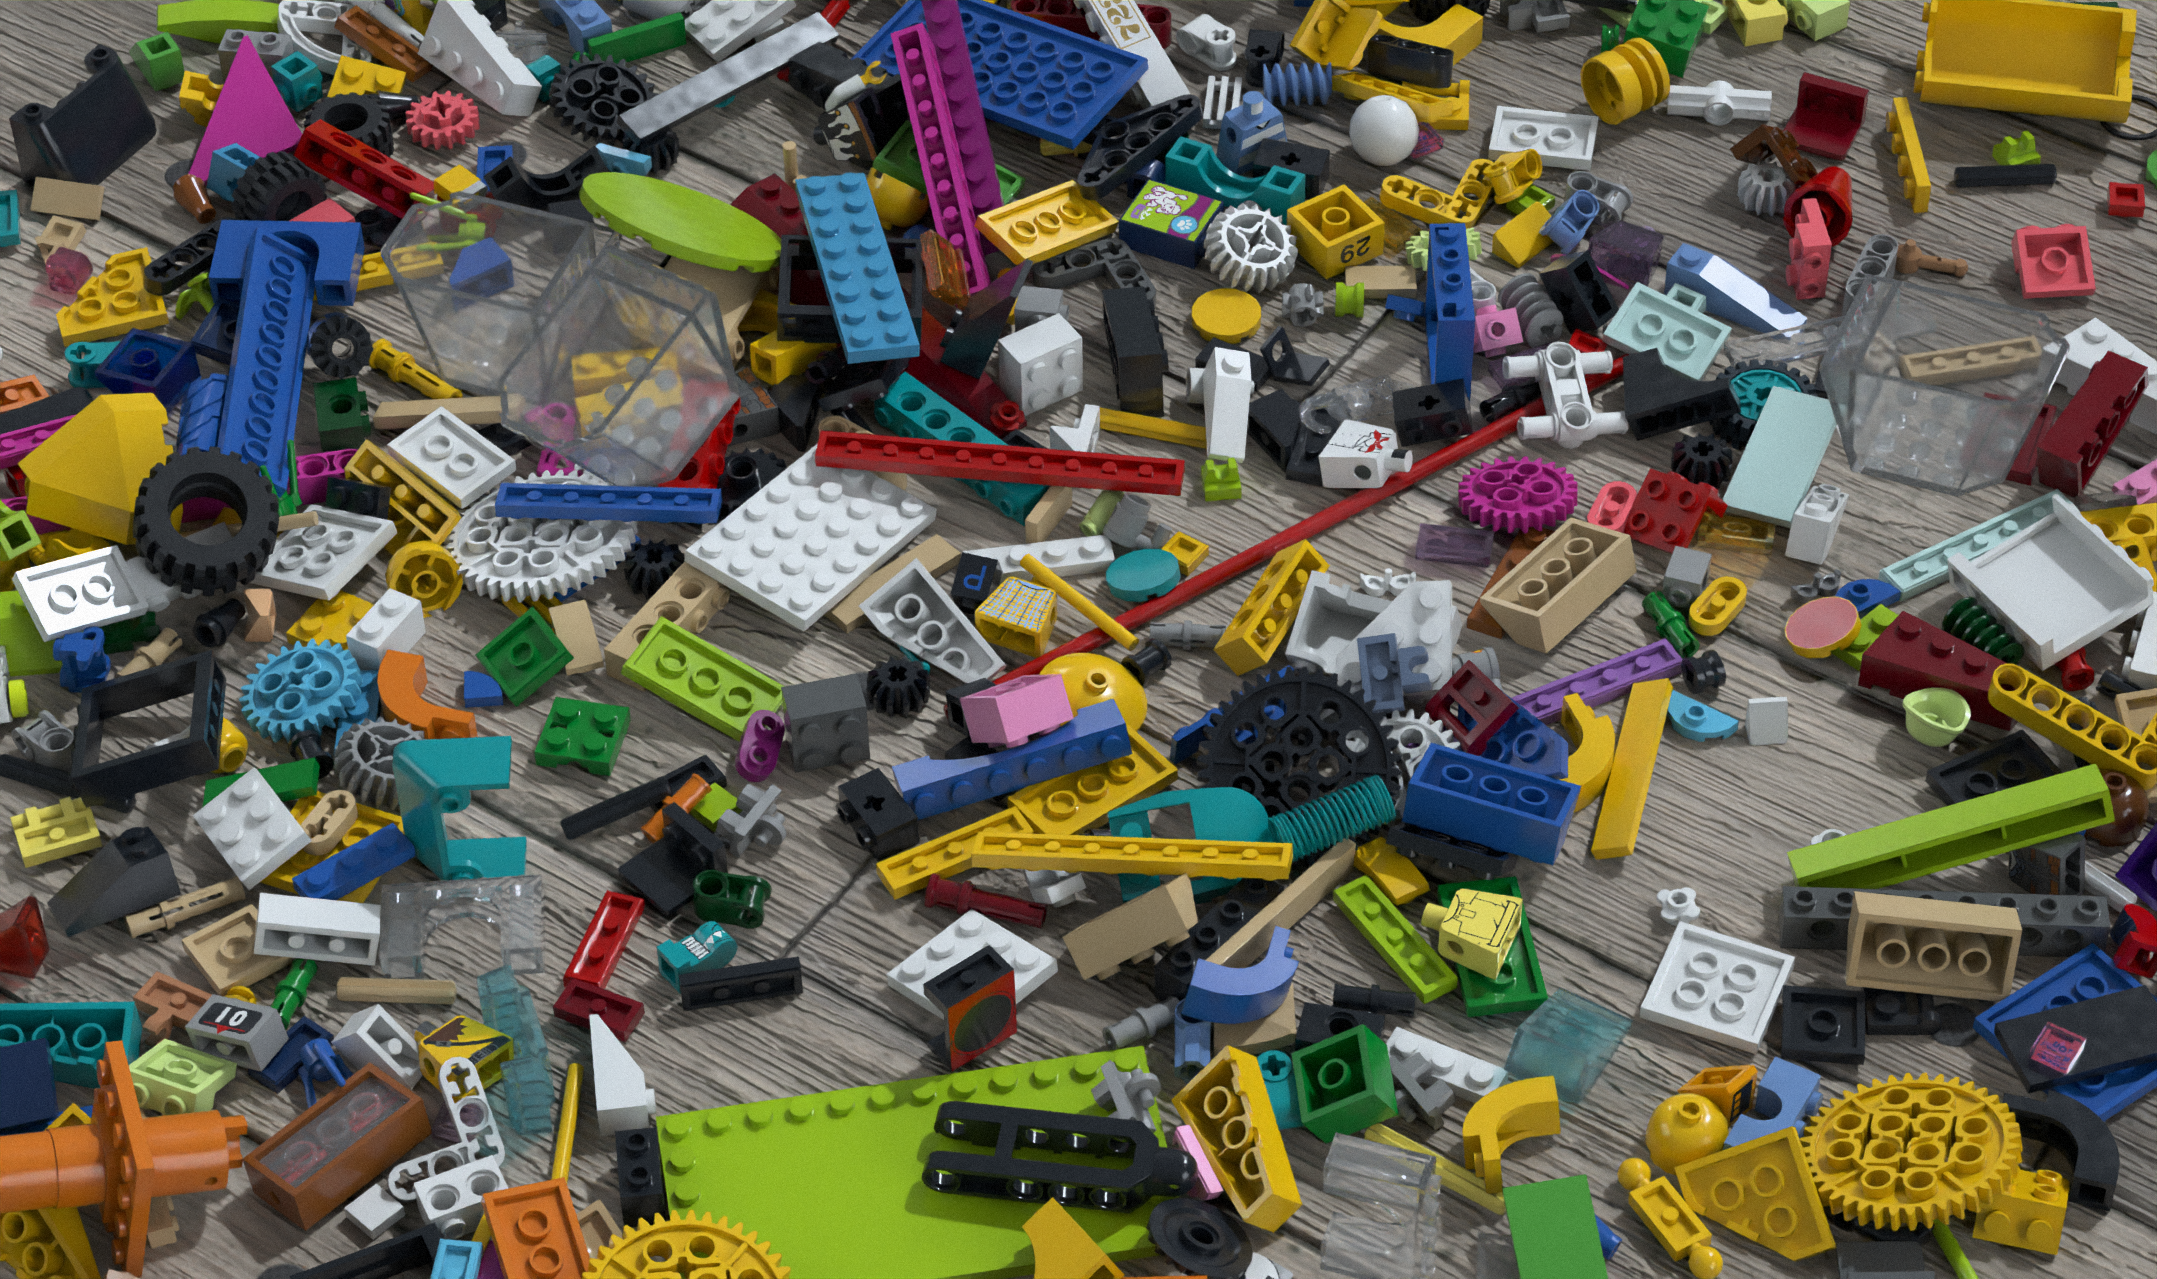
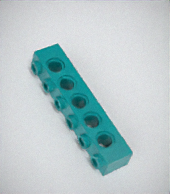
M907 372L901 374L899 379L889 387L887 395L874 401L875 419L881 426L889 428L900 437L1008 445ZM955 478L972 488L979 497L987 499L997 506L1004 515L1012 517L1023 526H1025L1027 516L1051 486Z

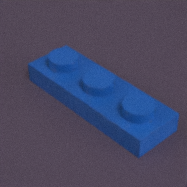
M391 823L293 877V887L301 897L338 900L415 857V848L397 826Z

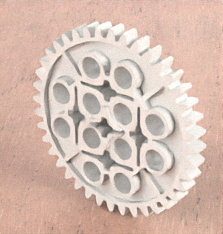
M546 470L541 477H537L533 472L530 473L527 480H523L520 476L515 478V483L613 486L612 480L603 482L601 475L591 479L590 472H586L578 477L577 470H573L568 476H564L563 470H559L555 476H551L550 472ZM493 487L489 490V495H481L477 498L478 502L473 501L467 506L468 509L458 510L462 518L444 540L445 545L443 547L451 553L458 563L460 570H457L458 576L460 573L462 574V585L466 584L468 591L477 589L479 596L489 592L490 599L492 600L502 594L505 602L513 596H517L518 602H522L526 596H531L534 602L538 600L541 594H545L547 599H552L556 591L565 596L567 595V588L572 587L579 591L581 590L580 583L582 582L590 585L594 584L593 576L606 577L605 569L615 570L617 568L615 561H624V553L631 552V543L636 542L635 534L638 533V522L496 517L495 502L499 489Z

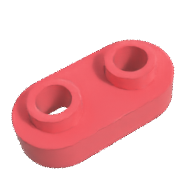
M1621 481L1605 484L1588 513L1587 522L1623 533L1633 506L1632 504L1637 496L1634 487Z

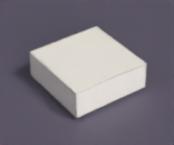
M378 1184L372 1186L344 1208L346 1217L373 1240L405 1216L404 1206Z

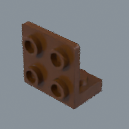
M1762 124L1730 148L1736 160L1759 165L1762 160L1768 164L1777 157L1796 185L1801 186L1818 174L1813 164L1807 158L1802 159L1796 148L1799 147V144L1795 137L1788 130L1783 131L1778 127L1775 128Z

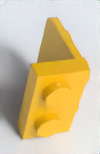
M1314 0L1289 47L1312 64L1319 63L1321 68H1326L1327 64L1331 62L1332 69L1350 71L1360 63L1367 43L1377 33L1382 13L1376 9L1353 8L1342 0Z
M2018 1166V1174L2012 1175L2013 1183L2011 1185H2003V1195L1992 1194L1993 1203L1991 1205L1979 1202L1980 1212L1976 1214L1972 1238L2057 1255L2067 1208L2070 1182L2062 1178L2061 1174L2051 1170H2038L2035 1173L2021 1170Z

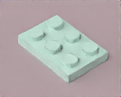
M1636 282L1603 333L1602 341L1629 355L1658 348L1667 369L1671 373L1685 379L1702 381L1730 337L1732 328Z

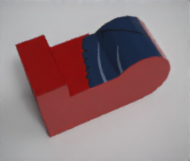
M2126 904L2109 931L2112 940L2118 944V950L2113 957L2116 968L2152 979L2157 972V921L2146 909L2135 904ZM2151 952H2154V954H2153V956H2152V958H2151V960H2150V953H2151Z

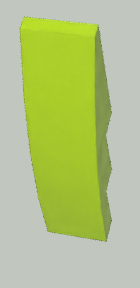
M192 0L158 5L156 10L157 31L219 44L227 29L255 32L266 31L279 34V4L250 0Z

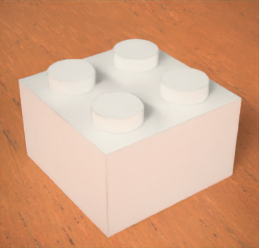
M1059 313L998 340L1000 390L1010 401L1018 404L1019 410H1022L1025 416L1083 390L1082 337Z

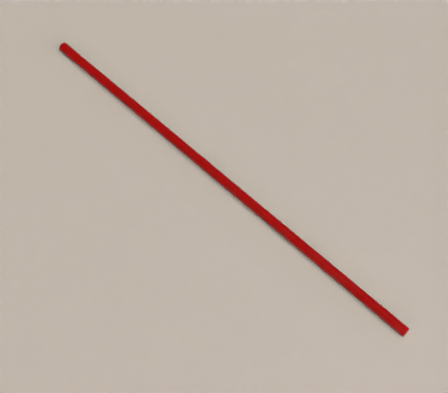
M1624 354L1613 360V369L1610 374L1595 373L1584 375L1588 393L1623 376V357L1629 354ZM1541 397L1473 432V434H1469L1413 463L1409 472L1398 471L1390 475L1382 487L1365 488L1177 585L1167 594L1161 597L1156 596L1113 619L1128 631L1137 628L1274 557L1277 552L1328 529L1517 431L1519 417L1545 416L1546 410L1543 398ZM1096 627L991 682L999 685L1024 675H1039L1043 668L1054 659L1072 653H1088L1110 642L1113 638L1101 628ZM945 705L943 710L948 719L947 705Z

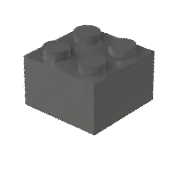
M857 673L781 687L785 736L795 773L870 759L867 706Z

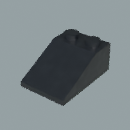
M1024 260L969 299L964 311L957 308L940 344L941 347L946 349L940 362L980 380L1033 261Z
M149 826L144 828L134 827L125 830L120 837L110 840L47 904L67 937L178 896L181 892L166 849Z

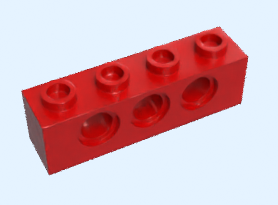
M321 119L304 129L294 156L309 168L410 224L415 223L426 215L430 207L422 202L411 199L410 193L414 192L432 199L435 196L433 181Z
M727 378L687 379L658 487L717 488L719 476L723 474L725 468L724 458L727 446L732 442V428L735 416L741 408L740 396Z

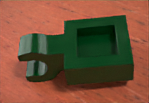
M147 611L146 614L137 616L133 621L130 618L99 627L104 632L105 642L103 650L106 655L134 650V642H151L160 634V627L156 625L155 611Z

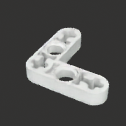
M460 1056L450 1058L445 1061L438 1074L439 1086L460 1143L394 1167L387 1179V1190L397 1201L405 1203L416 1200L414 1185L412 1186L413 1192L409 1194L406 1193L404 1188H396L395 1183L399 1181L401 1172L406 1171L408 1177H414L423 1172L418 1165L426 1163L427 1177L429 1178L436 1175L434 1164L441 1157L453 1159L457 1167L476 1161L474 1155L480 1150L477 1138L468 1142L466 1135H475L485 1128H489L491 1135L487 1134L482 1137L485 1147L496 1150V1154L493 1157L498 1167L504 1160V1145L475 1066L467 1058ZM452 1066H457L459 1071L466 1070L469 1076L463 1081L465 1091L468 1093L470 1090L475 1089L477 1096H466L457 1103H454L452 1096H459L460 1091L456 1082L448 1083L446 1079L452 1072ZM467 1104L477 1105L483 1112L481 1124L475 1127L463 1124L459 1115L461 1108Z

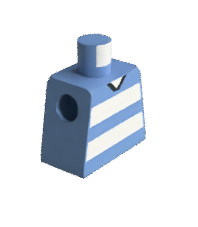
M1249 91L1243 95V105L1226 112L1223 116L1216 153L1219 161L1230 171L1238 175L1252 170L1253 162L1263 138L1287 142L1283 115L1260 92Z

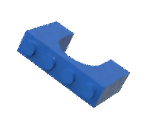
M221 220L209 273L213 303H216L217 299L221 297L240 304L250 236L259 227L318 258L314 277L318 305H354L365 249L360 222Z

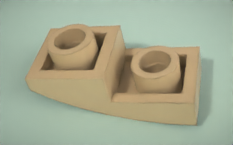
M586 600L549 608L555 634L574 657L565 666L567 676L586 673L593 669L604 667Z

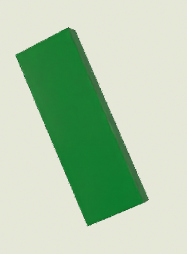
M680 12L589 39L587 40L588 52L593 60L595 54H598L602 61H606L607 57L612 55L613 62L618 64L622 59H625V63L686 45L684 17Z
M315 757L257 769L282 802L317 795L320 766ZM247 772L206 780L202 808Z

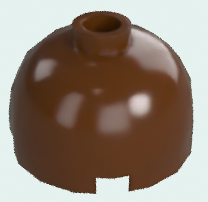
M2099 769L2110 792L2115 821L2087 829L2084 837L2086 840L2088 835L2099 839V845L2106 847L2124 846L2136 841L2146 826L2149 813L2147 794L2140 782L2132 776L2115 769Z

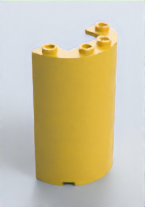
M1931 0V3L1924 2L1922 22L1928 23L1925 50H1918L1916 70L1922 71H1917L1915 74L1913 93H1920L1919 102L2126 123L2132 102L2133 79L2130 78V61L2136 33L2137 10L2045 0Z

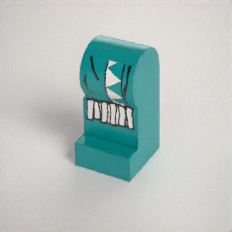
M709 921L700 926L693 935H689L675 944L669 939L656 947L659 972L681 994L680 974L723 968L734 958L738 945L717 922Z

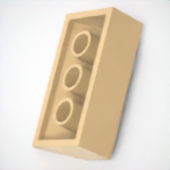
M1571 517L1481 596V605L1516 644L1547 654L1637 572L1631 537L1628 534Z
M1854 891L1848 925L1846 985L2000 1002L2010 996L2020 946L2022 927L2017 909Z

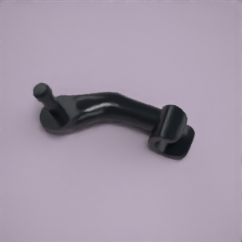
M1843 1212L1835 1215V1223L1840 1229L1845 1231L1856 1230L1875 1242L1915 1241L1924 1246L1930 1241V1231L1935 1228L1934 1222L1932 1228L1929 1229L1921 1222H1918L1915 1230L1910 1231L1908 1226L1899 1227L1897 1231L1883 1226L1880 1229H1875V1223L1871 1220L1864 1226H1860L1858 1216L1845 1221Z

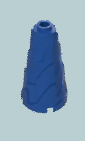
M211 373L209 378L202 380V376H200L186 389L181 401L176 451L179 452L180 456L187 454V448L198 446L200 452H209L210 446H218L228 382L227 375Z

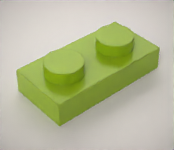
M1882 604L1878 605L1860 619L1862 626L1859 635L1849 647L1842 651L1838 647L1830 652L1860 672L1862 654L1898 615Z

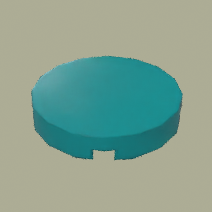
M1143 549L1130 552L1112 562L1106 571V581L1111 594L1116 598L1130 602L1148 600L1147 595L1154 593L1157 594V597H1161L1175 588L1181 578L1178 559L1172 553L1162 549Z

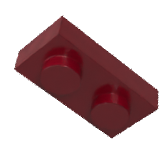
M574 978L571 979L553 1005L554 1017L590 1029L589 1015L598 1014L614 1036L623 1042L627 1041L645 1014L644 1003Z

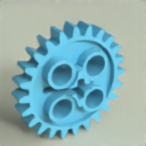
M311 639L306 647H302L300 641H296L293 650L289 651L285 646H282L281 655L276 657L269 653L267 655L268 664L257 663L255 665L259 673L246 676L250 684L241 686L244 696L239 698V701L243 707L241 711L253 732L258 731L263 739L270 735L275 743L284 735L289 743L290 739L298 732L314 730L319 735H322V727L324 725L335 728L333 719L336 717L347 718L344 708L356 706L353 697L362 694L358 685L363 683V679L355 658L352 657L348 649L343 650L340 643L331 646L329 640L325 639L318 646L315 639Z

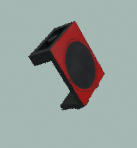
M990 945L923 984L924 995L944 1014L945 1029L943 1033L929 1040L927 1046L951 1072L1017 1033L1014 968Z

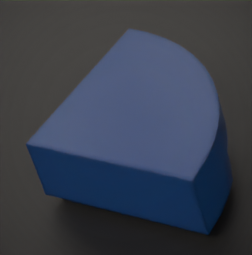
M464 671L465 708L503 705L501 688L493 678L480 672Z

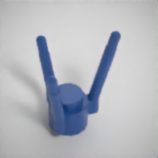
M318 1038L311 1040L299 1052L303 1066L298 1069V1073L304 1084L308 1109L317 1103L313 1079L325 1082L333 1078L338 1086L344 1087L346 1084L345 1079L347 1080L354 1075L345 1065L341 1056L335 1054L326 1039Z

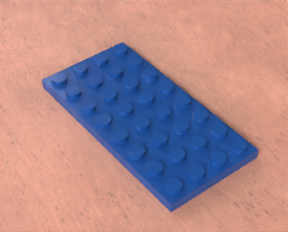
M908 0L851 60L857 57L866 61L867 67L874 61H881L878 66L887 69L889 76L900 75L891 33L923 23L928 33L921 0ZM957 0L984 117L1074 150L1149 69L1148 59L983 0Z

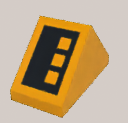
M1754 1064L1704 1068L1677 1091L1679 1094L1694 1093L1711 1100L1722 1111L1727 1119L1729 1128L1738 1120L1741 1114L1745 1115L1753 1108L1758 1071Z

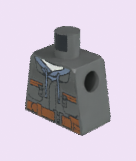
M749 367L741 368L725 377L739 394L741 400V408L735 416L732 428V442L728 446L779 434L778 406Z
M2072 833L2006 852L2009 855V878L2028 893L2081 896L2085 892V837L2083 835Z

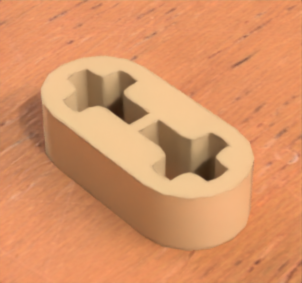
M334 790L327 793L301 823L300 826L312 840L303 848L306 853L315 856L329 853L354 824L358 817L355 798L350 792Z

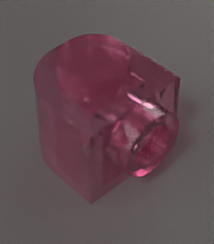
M59 247L54 254L49 256L46 262L45 270L49 277L50 290L68 295L76 294L93 273V266L88 257L81 252Z

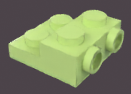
M164 1039L129 1065L139 1108L156 1110L163 1115L211 1110L214 1104L215 1093L235 1078L237 1063L168 1039Z

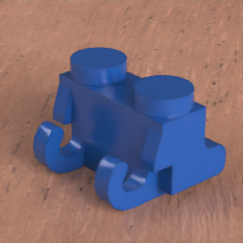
M92 626L85 628L83 632L65 634L64 638H56L53 646V657L55 661H62L60 685L61 687H68L69 692L82 693L84 687L107 680L111 662L109 656L103 650L105 636L102 629ZM95 637L94 640H87V639H85V638Z

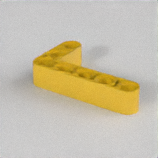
M2003 664L1994 671L1988 689V700L1994 708L2087 762L2096 764L2100 769H2115L2132 776L2140 782L2145 790L2151 789L2157 784V712L2143 734L2139 735L2018 665ZM2009 684L2013 686L2015 690L2006 691L2002 689L2000 685ZM2036 703L2044 704V705H2046L2050 710H2048V711L2039 710V709H2037L2033 704H2036ZM2077 723L2081 725L2084 730H2074L2071 727H2069L2068 724ZM2102 743H2112L2118 750L2106 749ZM2137 763H2147L2153 770L2141 769Z

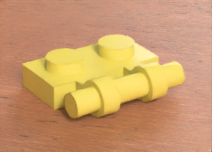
M70 796L59 799L58 804L41 809L33 806L24 809L25 813L10 817L25 868L102 847L90 807H85L81 797L71 800Z

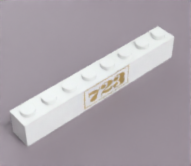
M1073 0L1078 9H1084L1087 24L1092 32L1097 31L1100 36V42L1148 59L1149 69L1129 89L1130 96L1136 105L1140 103L1142 108L1146 109L1175 97L1190 94L1134 0Z

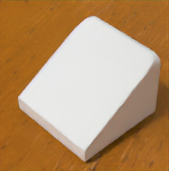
M1787 697L1748 699L1745 728L1750 745L1787 743Z

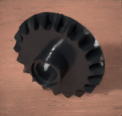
M746 447L743 453H736L734 450H731L730 456L724 458V472L719 476L716 488L721 489L722 494L718 519L724 520L787 469L784 459H777L774 452L765 454L761 448L751 452Z
M1188 1198L1165 1200L1159 1203L1151 1212L1146 1229L1149 1231L1148 1240L1155 1244V1253L1165 1256L1166 1264L1174 1265L1180 1271V1274L1183 1273L1188 1276L1207 1275V1279H1239L1243 1272L1247 1271L1253 1257L1251 1242L1242 1227L1225 1212L1205 1202Z

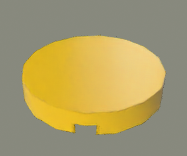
M1220 288L1208 291L1198 297L1192 306V326L1207 341H1211L1214 337L1229 344L1240 343L1241 338L1248 335L1251 338L1261 326V307L1253 296L1241 290Z

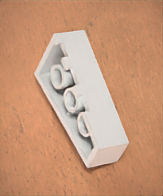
M2096 317L2045 348L2040 380L2050 385L2056 381L2068 387L2067 393L2075 396L2076 392L2087 380L2094 363L2101 361L2108 350L2147 366L2149 386L2131 413L2129 422L2157 434V361Z

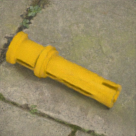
M382 338L373 343V351L368 360V366L373 369L380 368L388 373V377L392 381L397 383L405 382L431 399L463 397L461 390L452 387L417 365L411 354L407 352L401 353L394 349L391 342L387 339Z

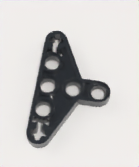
M1191 94L1181 95L1119 119L1106 114L1097 126L1082 140L1092 145V148L1077 178L1081 196L1087 200H1098L1107 196L1196 125L1203 117L1199 98ZM1117 164H1123V165H1120V166H1117V167H1112V166L1117 165Z

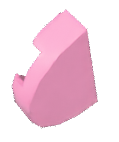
M1190 1125L1176 1127L1172 1146L1179 1145V1149L1188 1151L1198 1164L1197 1182L1187 1194L1192 1198L1199 1197L1202 1201L1218 1198L1224 1190Z

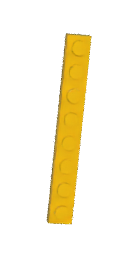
M979 831L977 832L971 852L972 867H982L991 870L1007 868L1026 869L1028 871L1059 870L1069 873L1080 871L1104 872L1106 874L1136 873L1147 876L1159 874L1183 875L1187 873L1190 878L1213 876L1226 879L1262 878L1268 881L1289 879L1293 859L1292 843Z

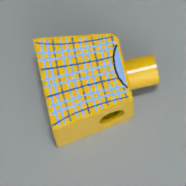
M1013 576L1008 577L976 609L975 628L987 642L1038 658L1044 654L1057 620V593L1034 576L1030 582Z

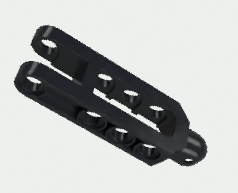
M948 1101L942 1103L938 1108L934 1124L935 1132L955 1140L972 1141V1145L996 1147L994 1156L951 1151H935L926 1157L921 1177L923 1183L928 1188L941 1193L1046 1204L1053 1197L1061 1206L1130 1214L1143 1206L1153 1195L1178 1197L1190 1191L1198 1179V1164L1188 1151L1159 1147V1139L1142 1121ZM949 1120L959 1121L963 1124L953 1123ZM1031 1129L1041 1130L1045 1133L1035 1132ZM1075 1133H1076V1134H1081V1135H1084V1136H1086V1137H1078V1136H1075V1135H1073V1134H1075ZM1113 1138L1124 1139V1140H1126V1141H1128V1142L1117 1141V1140H1115V1139H1113ZM1022 1147L1053 1150L1054 1154L1060 1155L1064 1151L1092 1154L1097 1159L1110 1156L1134 1160L1133 1164L1126 1169L1116 1170L1012 1158L1013 1149L1021 1150ZM936 1170L947 1171L951 1174H942ZM1019 1179L1029 1180V1181H1032V1182H1034V1183H1033V1184L1024 1183V1182L1020 1181ZM1060 1184H1068L1076 1188H1067ZM1169 1185H1178L1179 1188L1173 1189ZM1101 1188L1112 1189L1117 1192L1110 1193L1102 1190Z

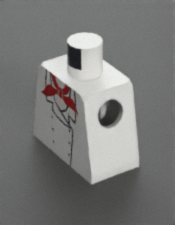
M1352 420L1343 421L1319 455L1323 487L1379 488L1383 486L1392 471L1409 472L1413 461L1410 450L1398 449L1396 433L1392 429Z

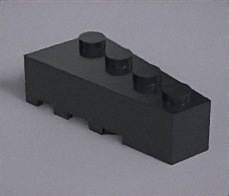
M820 41L788 59V79L790 85L794 90L801 92L811 99L816 106L822 107L824 110H826L825 102L838 85L857 74L859 76L864 75L867 69L865 60L858 57L853 60L848 59L846 52ZM880 66L871 69L872 75L878 78L888 73L887 69ZM887 74L881 83H869L865 86L866 89L873 88L894 136L907 120V103L900 75L896 74L891 77Z
M1144 286L1102 290L1103 322L1111 357L1112 372L1115 375L1117 400L1120 399V411L1151 417H1164L1162 371H1168L1169 364L1167 350H1164L1163 334L1159 331L1158 316H1155L1153 299H1147Z

